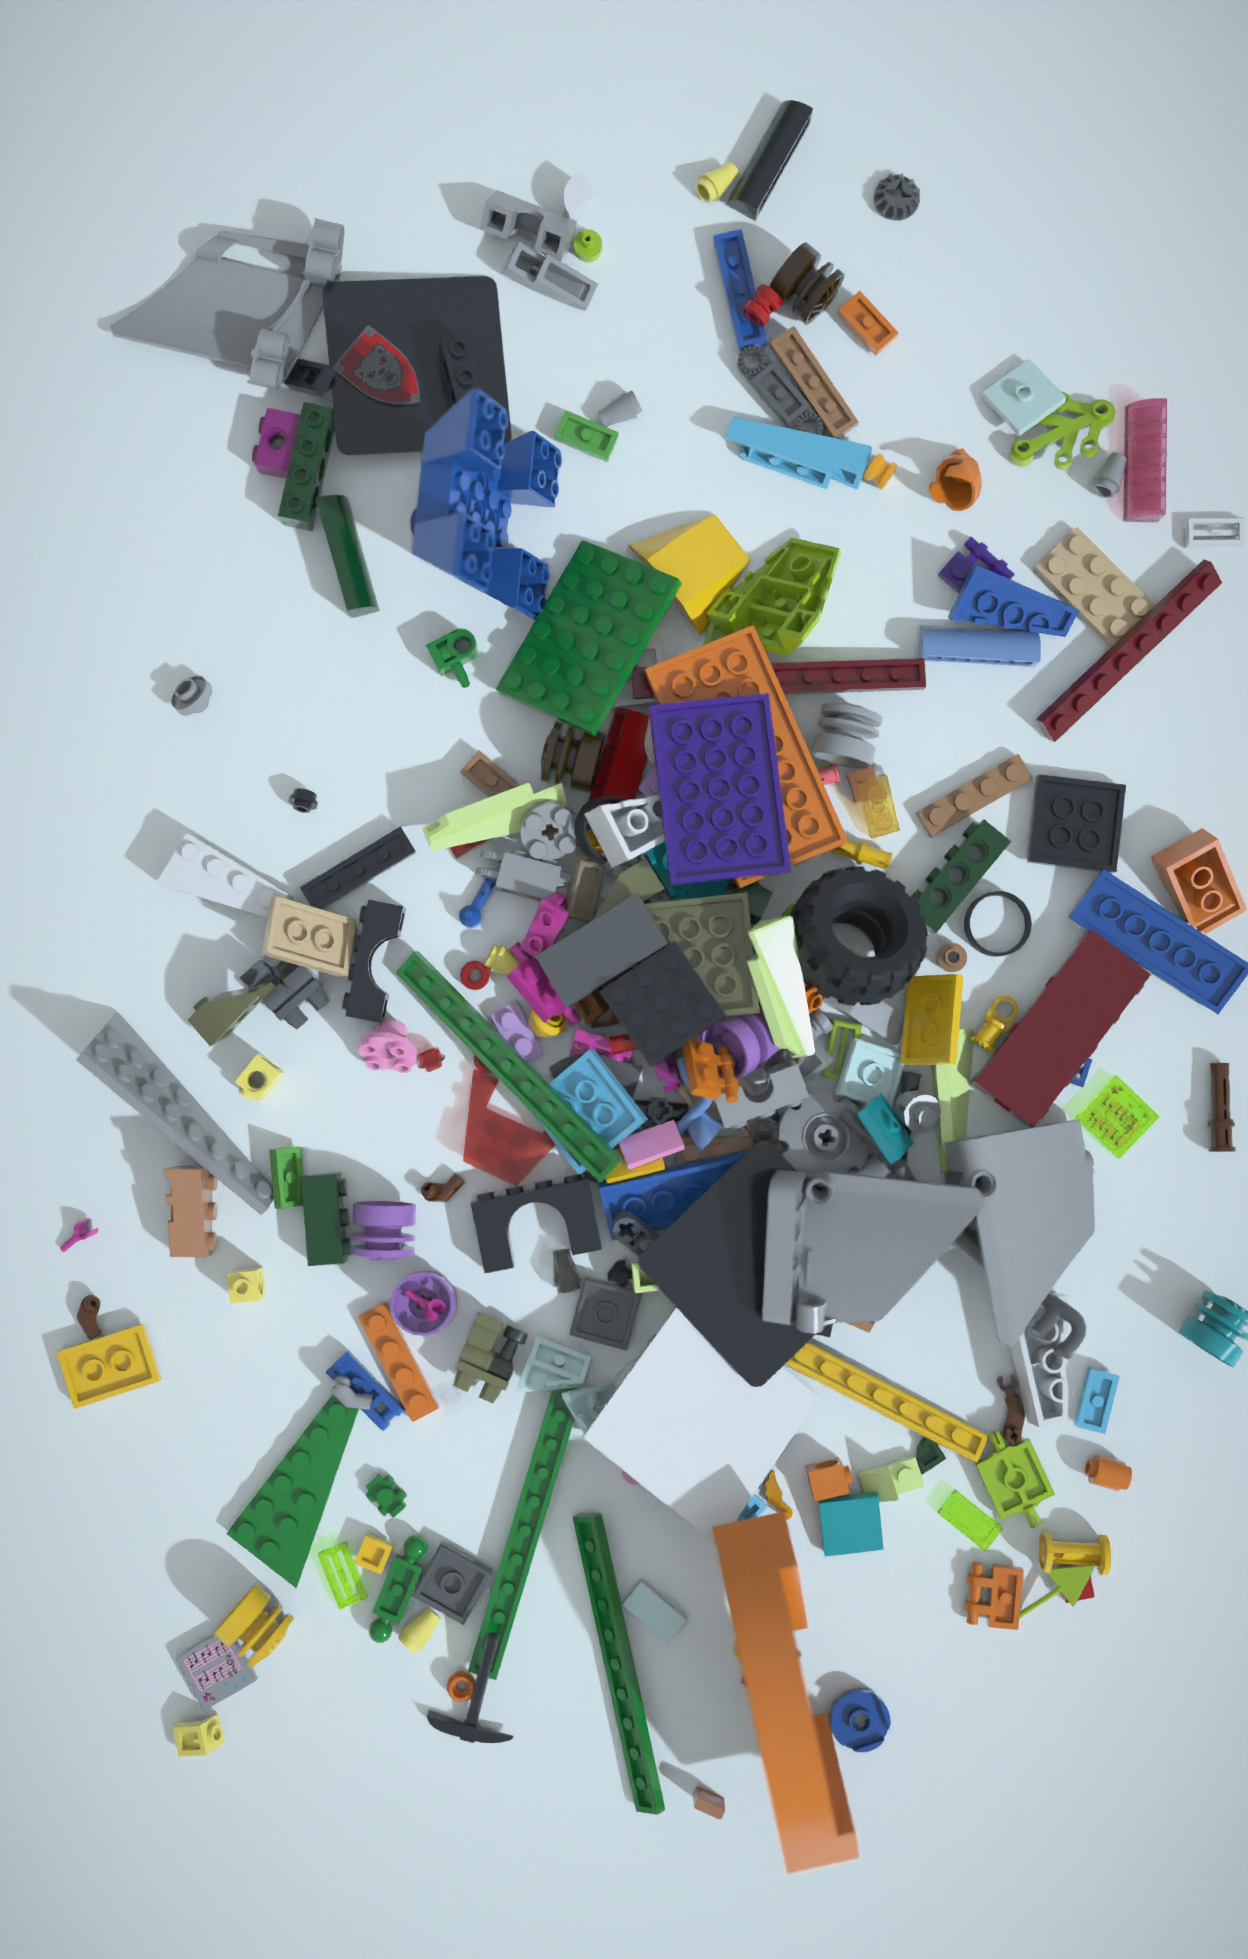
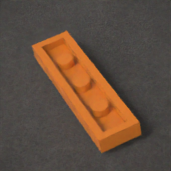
M383 1302L360 1314L358 1318L411 1421L414 1422L439 1409L440 1406L395 1322L387 1303Z

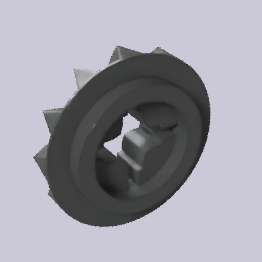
M903 173L900 175L890 174L887 178L880 180L875 189V206L878 212L889 220H905L912 216L919 206L920 188H917L914 178L909 179ZM899 187L901 196L905 198H901L897 206H894V196L890 194H894Z

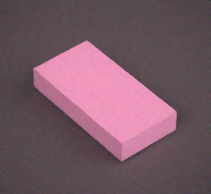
M674 1120L627 1136L619 1143L628 1169L685 1149Z

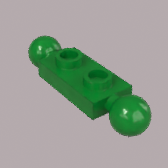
M412 1535L405 1540L403 1546L405 1557L396 1554L372 1613L380 1617L370 1624L368 1630L370 1638L376 1643H384L390 1639L392 1635L391 1621L400 1624L424 1565L417 1563L416 1560L425 1555L427 1542L420 1535Z

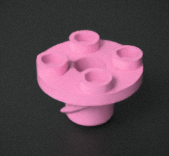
M390 1019L377 1024L375 1032L362 1036L358 1045V1052L366 1061L365 1066L375 1071L387 1069L396 1070L400 1073H409L412 1066L416 1063L418 1055L417 1048L408 1040L406 1026L397 1020Z

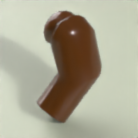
M454 1173L446 1183L426 1182L421 1187V1195L430 1202H448L463 1186L465 1180L457 1173Z
M88 1295L83 1298L76 1316L89 1340L103 1333L96 1322L101 1302L94 1295Z

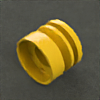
M257 1583L239 1601L213 1633L227 1647L231 1646L238 1639L242 1640L243 1644L237 1653L239 1658H242L249 1649H252L254 1652L246 1662L250 1668H253L258 1662L267 1658L286 1636L289 1625L295 1618L290 1613H287L279 1622L275 1620L283 1609L281 1605L276 1606L269 1613L264 1609L271 1596Z

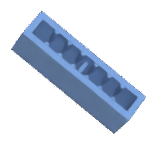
M920 625L918 658L936 662L1035 667L1041 661V640L1039 633L1029 631Z

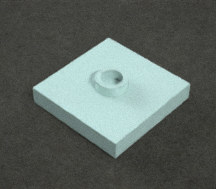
M1029 358L982 392V398L1018 436L1066 403V396Z
M851 1038L835 1094L868 1104L873 1098L882 1093L892 1108L905 1066L900 1063L901 1052L857 1038Z

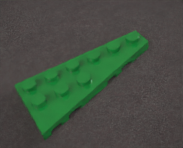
M333 1394L226 1533L296 1589L359 1412L357 1408L343 1406Z

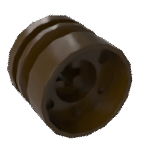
M808 242L802 243L792 252L778 270L769 286L780 296L783 302L782 305H786L794 298L796 299L791 313L797 316L802 312L800 321L805 325H809L828 308L836 297L838 289L845 278V273L840 269L832 273L834 268L832 262H827L818 270L817 267L822 254Z
M556 720L553 729L546 738L542 752L541 781L549 782L552 772L555 770L557 771L556 785L562 783L566 774H570L571 789L590 793L598 769L605 733L597 731L596 735L592 736L584 732L581 740L575 739V727L569 726L566 736H562L564 723Z

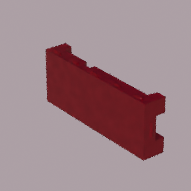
M1092 929L1082 935L1077 942V946L1057 972L1044 985L1043 990L1020 1020L1014 1024L1009 1034L983 1068L970 1081L983 1093L991 1096L994 1099L993 1101L1006 1111L1012 1112V1115L1027 1127H1035L1039 1120L1044 1118L1049 1111V1107L1065 1087L1067 1088L1072 1081V1077L1086 1059L1092 1056L1098 1048L1099 1042L1112 1025L1116 1024L1120 1019L1122 1012L1135 995L1139 994L1145 986V982L1151 976L1149 972Z

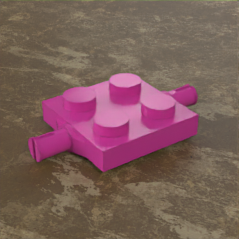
M519 941L515 943L509 950L520 963L507 976L508 980L544 1023L551 1017L562 1013L572 1027H574L582 1018L571 1006L568 1008L564 1006L539 961L520 949L521 944Z

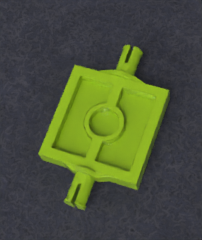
M994 1430V1434L990 1432L988 1437L995 1451L974 1464L1000 1519L1002 1520L1015 1513H1024L1030 1528H1036V1524L1040 1526L1042 1521L1035 1507L1041 1501L1055 1495V1492L1030 1439L1026 1438L1013 1445H1006L1000 1430Z

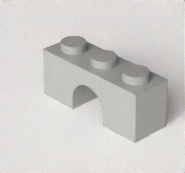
M496 190L485 202L480 230L506 240L511 235L526 236L536 242L534 251L544 255L549 254L561 261L571 249L578 221Z
M789 1058L766 1067L768 1086L763 1093L757 1096L745 1094L740 1083L737 1092L738 1100L736 1102H727L725 1094L722 1093L714 1101V1104L725 1129L729 1127L731 1129L741 1128L750 1119L769 1117L775 1113L776 1109L784 1106L787 1108L798 1106L803 1102V1099L809 1097L797 1062L793 1058Z

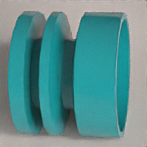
M1205 1290L1202 1298L1212 1304L1211 1308L1209 1309L1197 1302L1195 1307L1205 1316L1204 1319L1200 1321L1188 1316L1178 1333L1205 1352L1234 1368L1244 1353L1234 1340L1236 1337L1248 1341V1333L1242 1330L1244 1325L1248 1327V1311L1223 1295L1213 1294Z

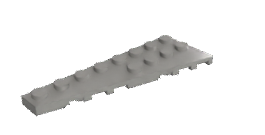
M117 1012L76 1058V1061L257 1213L262 1215L268 1210L274 1200L273 1187L130 1024Z

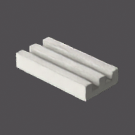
M1187 517L1184 520V526H1186L1184 531V537H1186L1184 549H1232L1246 546L1245 517ZM1238 525V530H1193V526ZM1193 537H1238V540H1193Z

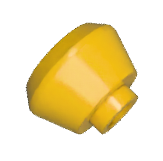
M531 1009L528 1018L531 1031L542 1038L561 1034L567 1024L566 1018L562 1013L551 1017L544 1023L535 1011Z

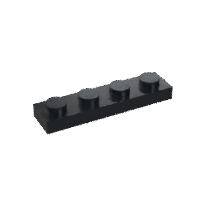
M400 826L304 884L300 889L310 906L323 910L417 852Z

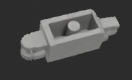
M514 849L511 853L504 852V855L481 850L480 856L483 859L501 863L499 872L484 867H477L475 872L478 876L496 880V890L540 902L542 898L557 891L567 896L571 875L562 872V867L557 866V861L543 859L537 861L528 858V853Z

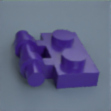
M972 536L964 544L972 552L970 556L966 558L957 551L938 573V576L958 594L973 564L978 559L992 569L991 571L1009 579H1012L1015 575L1007 567V562L1003 559L998 560L987 550L988 546L985 543H979Z

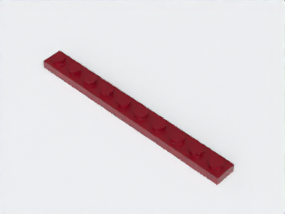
M924 658L771 663L784 694L924 690L926 688ZM634 667L632 670L633 699H655L644 673V670L648 667Z

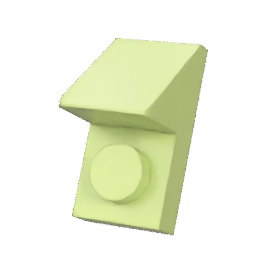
M914 1455L858 1473L864 1493L877 1491L879 1502L900 1500L899 1494L925 1486Z

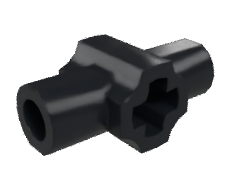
M650 1097L649 1101L633 1099L650 1123L663 1124L666 1120L679 1121L688 1112V1104L667 1102L666 1098ZM652 1107H663V1113L658 1114L656 1119V1114H652Z

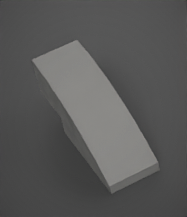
M521 242L514 246L501 273L537 293L583 311L587 310L598 286L597 282L553 256L547 254L544 257Z

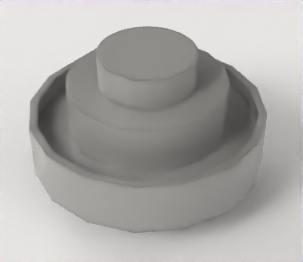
M198 675L183 680L177 685L172 695V707L184 716L203 712L209 705L212 685L203 676Z

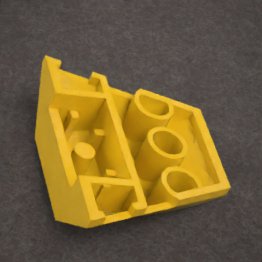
M715 514L628 545L642 564L679 578L682 584L673 600L683 611V616L699 636L702 635L710 621L706 614L722 592L729 587L733 588L751 561L750 557Z

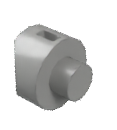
M914 1090L902 1093L897 1098L894 1112L907 1128L920 1133L926 1132L935 1126L939 1120L941 1108L939 1102L928 1092Z

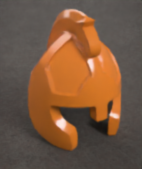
M963 448L955 450L937 466L936 480L929 484L931 497L938 503H945L953 511H963L970 508L979 498L982 489L979 465Z

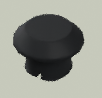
M618 1260L607 1273L608 1281L615 1280L621 1286H625L628 1283L625 1277L631 1279L632 1271L625 1266L626 1260Z

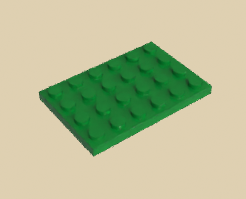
M581 540L544 604L542 613H539L496 690L501 695L595 736L682 584L677 577Z

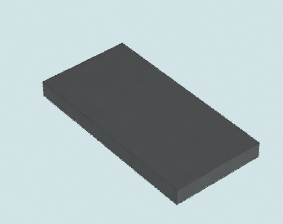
M636 893L536 955V958L564 1006L568 1008L669 945L642 898Z

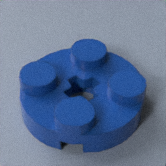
M854 1688L842 1693L832 1702L830 1725L834 1737L842 1746L845 1745L855 1752L864 1753L878 1748L884 1742V1737L888 1729H890L891 1718L885 1702L875 1691L869 1688ZM861 1713L868 1716V1719L864 1720L865 1726L859 1727L857 1723L852 1724L856 1714Z

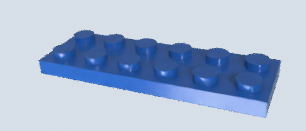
M1104 868L1099 872L1069 915L1071 920L1088 931L1094 930L1122 953L1218 1015L1248 975V962Z
M748 1150L665 1168L664 1171L607 1184V1182L598 1183L611 1240H617L613 1233L612 1221L615 1215L624 1211L635 1214L654 1231L667 1229ZM631 1223L627 1225L620 1224L621 1231L626 1228L633 1233V1236L636 1235L631 1230Z

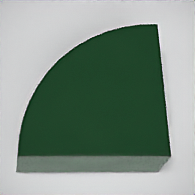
M922 1437L916 1449V1460L923 1475L947 1459L938 1444L925 1437Z

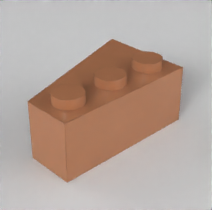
M174 1166L164 1169L165 1178H171V1194H166V1205H171V1220H168L170 1257H207L212 1255V1250H215L217 1245L216 1232H212V1220H216L217 1203L213 1202V1190L217 1189L218 1179L203 1166Z

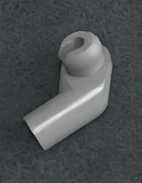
M338 1376L335 1378L332 1393L343 1406L371 1409V1394L354 1393L349 1387L350 1379L348 1377Z

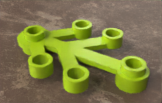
M1061 391L1066 396V403L1055 411H1069L1082 416L1071 419L1050 413L1037 424L1054 427L1055 429L1030 441L1020 439L1013 443L1010 451V460L1017 466H1026L1032 462L1034 452L1064 438L1061 449L1055 454L1054 466L1059 470H1066L1072 463V451L1079 430L1090 426L1089 433L1081 441L1080 453L1084 457L1095 456L1098 451V438L1101 429L1110 425L1115 418L1116 410L1114 405L1104 399L1095 400L1090 404L1071 400L1066 392ZM1096 411H1103L1105 413L1099 414ZM1090 444V445H1092L1094 448H1093V449H1087V448H1085V445ZM1023 448V449H1026L1027 451H1026V452H1020L1018 449ZM1060 457H1065L1068 459V461L1061 462L1058 459Z

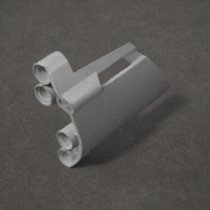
M314 218L315 223L311 239H307V243L222 231L201 246L196 254V259L172 282L139 308L111 325L112 334L114 337L250 368V380H247L249 384L278 390L287 369L301 350L323 309L322 290L324 286L329 282L338 281L340 277L345 227L343 224ZM239 244L285 255L290 260V266L284 272H275L224 260L222 255L231 246Z

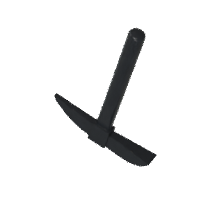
M489 1632L487 1634L466 1719L464 1722L428 1710L427 1720L436 1730L460 1737L459 1740L474 1743V1741L480 1743H501L514 1738L513 1735L478 1726V1719L499 1639L497 1633Z

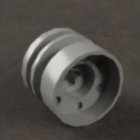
M823 704L821 714L825 717L819 719L818 725L830 731V733L815 735L811 752L812 756L840 766L859 769L872 768L876 747L864 741V739L879 737V730L874 727L881 726L882 716L854 704Z

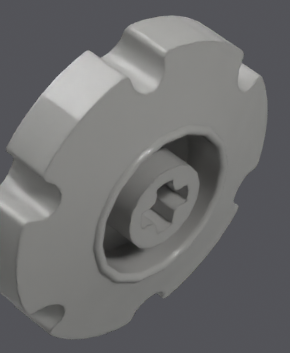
M829 1091L808 1093L809 1097L803 1099V1102L796 1107V1110L787 1108L782 1112L776 1125L775 1142L783 1145L782 1156L797 1172L815 1174L819 1171L849 1174L850 1168L858 1170L863 1167L868 1157L870 1146L837 1118L846 1106L856 1115L860 1111L848 1098L843 1097L836 1102ZM823 1134V1139L827 1140V1143L822 1145V1139L818 1138V1135ZM823 1183L815 1184V1187H827Z

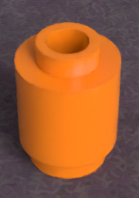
M1095 1454L1092 1459L1089 1458L1086 1462L1084 1473L1088 1477L1090 1484L1115 1491L1120 1489L1127 1490L1132 1480V1468L1126 1466L1125 1462Z

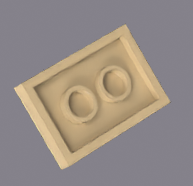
M274 896L270 902L262 955L344 978L349 973L357 920Z

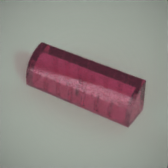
M1167 398L1144 399L1125 406L1124 456L1127 458L1124 468L1123 522L1158 523L1166 515Z

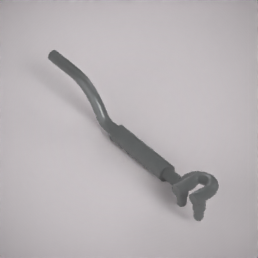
M846 1106L837 1118L880 1155L894 1171L898 1179L916 1181L910 1168L902 1158L892 1164L887 1162L859 1117ZM967 1225L953 1242L984 1268L978 1233ZM1048 1293L1041 1304L1045 1308V1313L1039 1321L1031 1326L1030 1331L1033 1336L1044 1339L1057 1323L1059 1317L1063 1318L1070 1324L1071 1332L1064 1341L1054 1347V1354L1057 1357H1064L1069 1360L1086 1337L1087 1326L1085 1319L1068 1303Z

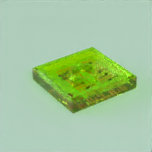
M1114 1076L1074 1118L1076 1120L1080 1119L1081 1125L1117 1159H1120L1160 1116L1118 1076Z

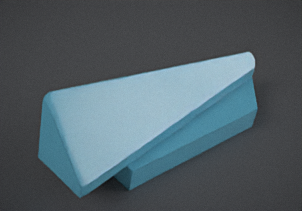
M738 417L732 418L725 436L727 440L736 442L740 446L739 454L745 461L824 489L828 488L832 478L858 490L872 451L870 445Z

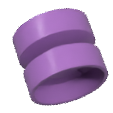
M759 1007L760 1013L725 1017L701 1033L700 1041L713 1044L715 1055H718V1048L723 1046L729 1048L730 1055L734 1057L735 1068L733 1072L734 1077L737 1079L774 1059L780 1050L774 1045L761 1007ZM718 1071L719 1077H722L721 1071Z

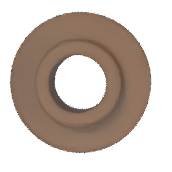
M948 943L940 948L937 961L943 970L957 972L966 965L967 953L961 945ZM950 952H954L958 956L955 963H951L948 960Z

